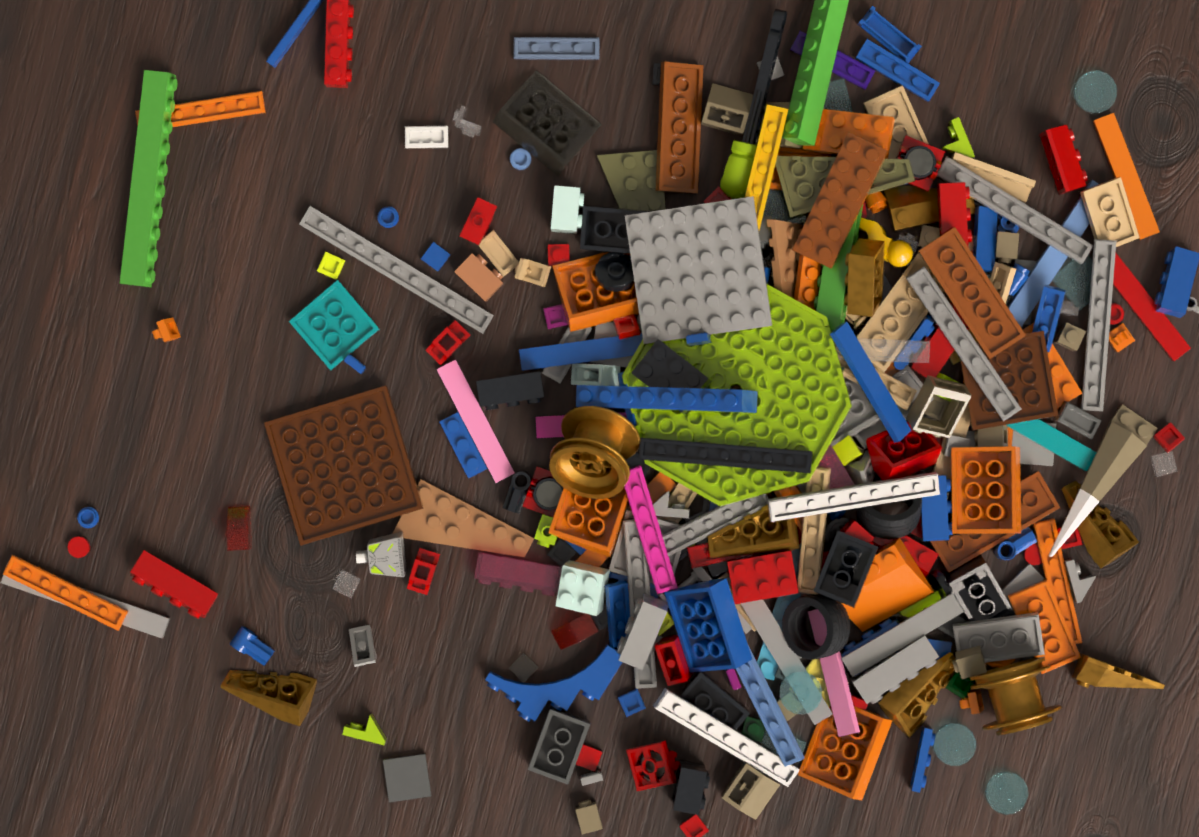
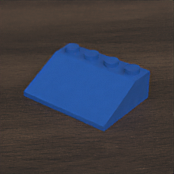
M727 578L708 580L664 592L690 672L736 669L752 660Z

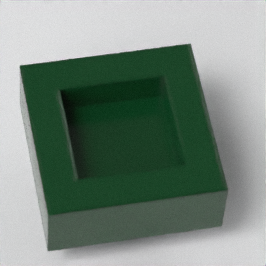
M955 672L946 689L964 700L975 680L971 681L970 677L962 679L960 672Z
M747 716L741 734L751 740L761 742L765 727L761 719Z

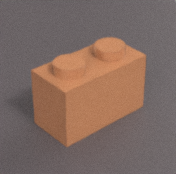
M471 254L455 270V273L487 302L504 284L501 281L503 276L495 269L490 271L485 266L488 262L480 254L477 256Z

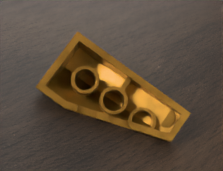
M904 185L884 190L893 232L939 222L938 191L936 188H930L927 192L915 186ZM970 197V199H966V206L970 208L971 214H975L974 199Z
M1077 481L1062 488L1070 509L1081 487ZM1097 504L1078 526V530L1088 553L1101 569L1137 545L1139 541L1126 524L1122 521L1117 522L1110 516L1111 511L1106 507L1102 509Z
M768 504L752 515L749 514L737 523L730 524L708 536L711 558L781 552L800 548L795 519L771 522Z
M951 652L938 659L937 663L932 667L919 671L915 678L909 681L906 679L901 682V686L898 689L888 692L878 703L885 715L890 720H893L892 722L909 738L928 717L925 713L931 704L935 705L938 701L936 697L940 689L945 688L955 674L953 660H956Z
M1080 654L1081 658H1079L1072 678L1077 680L1076 684L1089 688V685H1093L1095 687L1164 689L1165 686L1157 681L1084 654Z
M230 670L223 680L221 688L281 721L300 726L309 712L317 679L298 673H290V676L277 675V672H270V675L257 674L256 671Z

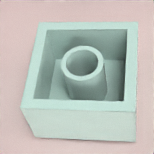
M554 186L551 232L577 234V229L582 228V215H579V208L584 206V193H580V188Z
M569 560L562 567L556 606L597 616L603 611L606 595L605 585L608 584L610 570Z

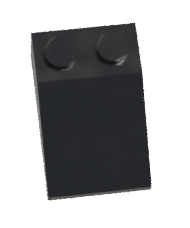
M837 531L814 592L855 608L878 546Z
M981 554L944 575L970 622L1015 615Z

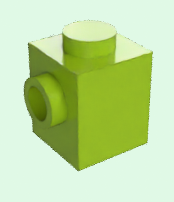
M542 514L534 539L538 540L537 544L549 548L550 544L555 545L557 539L556 536L548 533L553 517Z

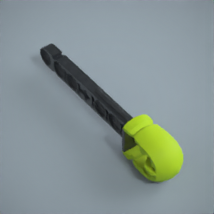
M775 9L743 139L742 142L733 141L732 154L729 156L720 182L722 191L733 199L745 198L757 149L755 144L786 23L787 11Z

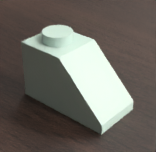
M572 364L571 385L619 386L618 373H620V366Z

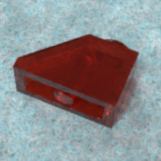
M250 506L228 507L226 528L227 551L252 549Z
M584 613L551 632L562 650L599 632V629L592 616Z

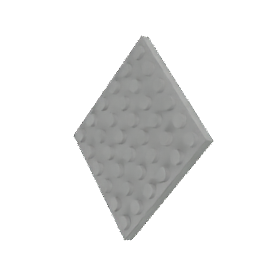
M754 196L625 215L644 344L655 343L657 339L660 341L683 339L687 335L704 332L711 335L772 326Z

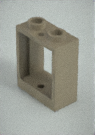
M928 375L906 419L912 430L917 433L925 432L938 438L941 436L950 438L972 395L965 384ZM933 395L952 399L941 421L923 417Z

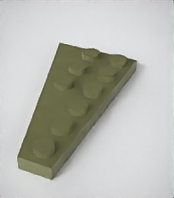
M657 150L597 155L619 208L651 212L666 209L664 191H655Z
M777 156L776 168L791 218L811 212L836 157ZM884 159L868 195L914 182L915 177L910 160Z

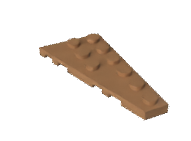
M767 220V227L772 229V238H769V245L774 249V257L771 260L774 288L794 299L800 254L792 249L804 225L780 220Z
M422 479L417 487L424 509L402 515L392 533L403 532V537L406 539L519 557L526 556L534 540L530 535Z

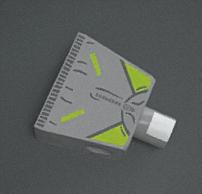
M403 532L370 539L367 544V550L356 551L357 564L369 563L371 574L405 577L407 567Z

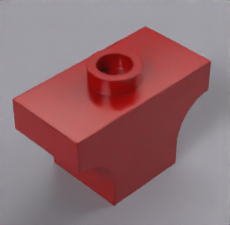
M477 198L460 237L480 245L493 220L497 206Z
M455 320L432 341L426 351L442 365L471 335Z
M419 548L407 589L428 595L440 557L439 553Z

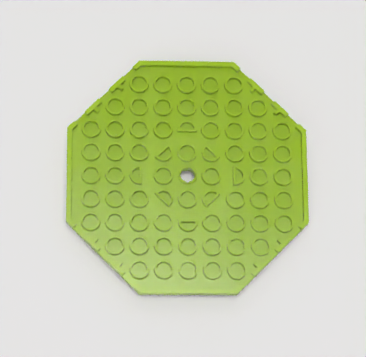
M768 284L767 291L772 326L711 334V343L689 346L686 338L662 341L712 380L706 389H731L734 385H739L742 390L758 391L757 413L689 410L685 415L679 410L631 409V413L635 415L637 423L635 428L640 438L813 452L811 474L644 460L648 466L718 506L728 505L809 482L852 407L835 343L830 336L831 329L828 318ZM642 339L622 375L624 385L627 384L628 387H648L634 376L632 371L654 343L644 344Z

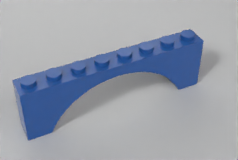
M577 385L576 407L597 406L613 409L757 413L758 391Z

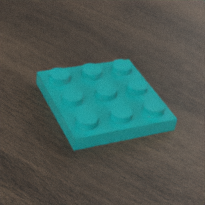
M339 280L334 282L289 321L330 370L334 369L380 329Z

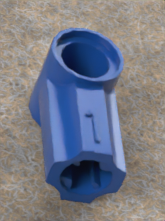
M1027 527L1021 531V534H1015L994 546L993 552L1000 560H1011L1015 555L1035 544L1037 540L1032 530ZM1006 544L1010 550L1009 554L1004 557L1000 549Z
M244 626L240 627L229 643L233 648L243 654H248L263 666L266 665L275 652L274 649L258 639L255 633Z

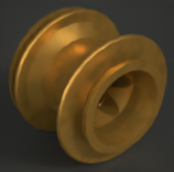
M582 406L570 410L565 414L561 422V431L565 440L558 442L550 453L549 467L552 476L563 488L582 497L605 499L617 495L622 491L630 476L629 466L625 459L632 457L640 446V436L637 429L624 416L607 408Z
M1045 656L1012 663L1001 668H994L988 670L987 673L970 677L971 681L975 680L976 684L971 685V689H988L997 721L984 725L982 727L983 730L999 728L996 731V735H1005L1043 725L1053 720L1052 716L1048 717V714L1060 710L1062 706H1044L1036 676L1041 671L1050 668V665L1042 664L1046 660Z

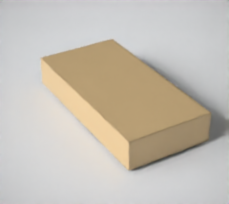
M494 230L482 239L479 247L503 277L516 267L518 260Z

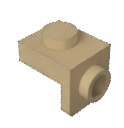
M520 258L515 267V278L545 287L551 266Z

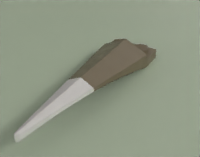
M1123 404L1120 405L1106 428L1079 492L1052 546L1049 557H1052L1147 447L1148 442L1158 429Z

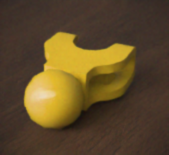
M861 218L859 228L867 232L868 239L885 241L884 261L889 262L895 267H903L909 264L913 257V250L909 243L902 240L894 241L888 238L883 227L877 222Z

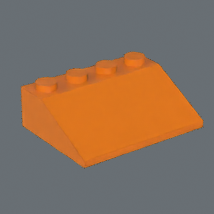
M609 252L552 266L570 332L611 322L616 318L639 314L635 283L624 291L613 292L601 287L596 280L595 266L599 259Z
M1020 447L951 448L952 534H1021Z
M625 486L617 495L605 499L582 497L563 488L548 533L589 551L611 557L629 503Z
M898 538L877 550L856 607L852 608L845 604L843 605L848 612L849 618L863 632L934 593V590L902 540Z
M854 706L860 732L839 737L833 714L819 722L812 735L798 775L849 798L862 800L893 720Z

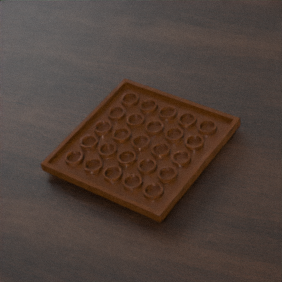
M387 385L264 423L300 546L424 509Z

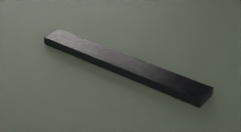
M640 438L638 459L811 474L813 452Z

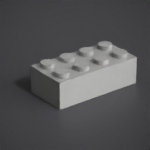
M924 635L901 648L898 653L895 654L894 652L860 674L850 677L866 704L869 702L874 704L883 698L882 694L886 691L893 692L901 686L900 682L906 678L908 681L915 678L919 674L918 671L923 667L926 669L932 667L937 663L936 659L939 656Z

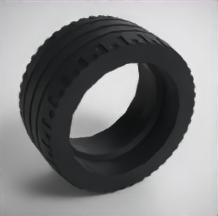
M876 474L873 482L882 481ZM922 497L903 500L910 508L896 515L882 514L872 506L857 508L858 521L873 536L884 539L905 537L918 525L922 510Z
M809 594L792 601L784 612L782 619L783 636L788 647L799 657L806 659L828 657L843 649L848 641L851 629L850 619L846 608L838 601L820 594ZM811 606L820 611L827 625V636L822 646L813 642L806 629V615Z

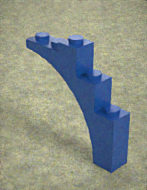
M607 644L599 656L584 669L555 682L539 684L521 683L504 678L492 671L489 672L485 680L488 682L487 686L497 692L500 689L507 693L505 697L516 703L517 700L521 702L517 708L520 712V717L527 721L531 719L536 721L548 700L552 701L550 705L557 710L565 709L567 711L580 689L583 690L582 695L593 701L596 698L599 700L622 662L619 661V654L616 653L617 649Z

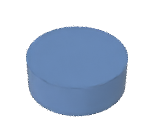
M518 148L511 153L510 163L517 170H525L531 164V155L527 150Z

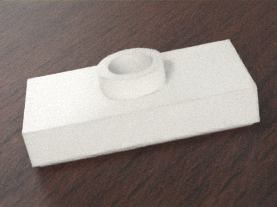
M405 126V148H448V126Z

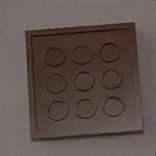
M1044 331L1027 333L1025 337L993 358L989 359L987 357L1021 407L1020 411L1005 421H1002L960 359L964 384L972 395L968 402L972 430L1059 416ZM976 342V343L978 344V346L980 347V349L982 350V352L984 353V355L987 357V355L985 354V352L983 351V349L981 348V346L979 345V343Z

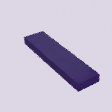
M799 32L790 51L802 56L806 33ZM837 50L832 73L866 90L875 70Z

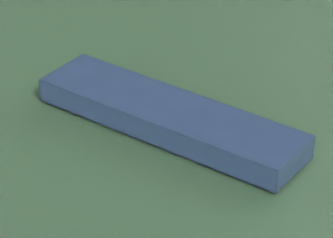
M514 37V59L599 60V38Z

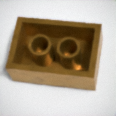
M859 238L856 244L852 245L850 253H847L845 265L848 266V273L845 276V286H848V293L845 294L844 305L847 306V314L873 317L883 300L885 241Z

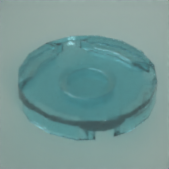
M1090 71L1083 74L1077 80L1074 87V99L1077 105L1091 114L1108 110L1114 104L1117 97V86L1114 80L1102 71Z
M799 671L791 673L784 678L780 685L779 695L781 702L787 710L794 714L803 715L810 713L818 707L822 700L820 682L808 672Z
M949 723L942 726L936 733L933 749L936 756L943 763L950 766H961L974 756L976 739L966 726L959 723Z
M1008 771L999 772L991 777L985 790L986 800L990 807L998 813L1005 815L1015 814L1025 806L1029 795L1025 781L1016 773Z

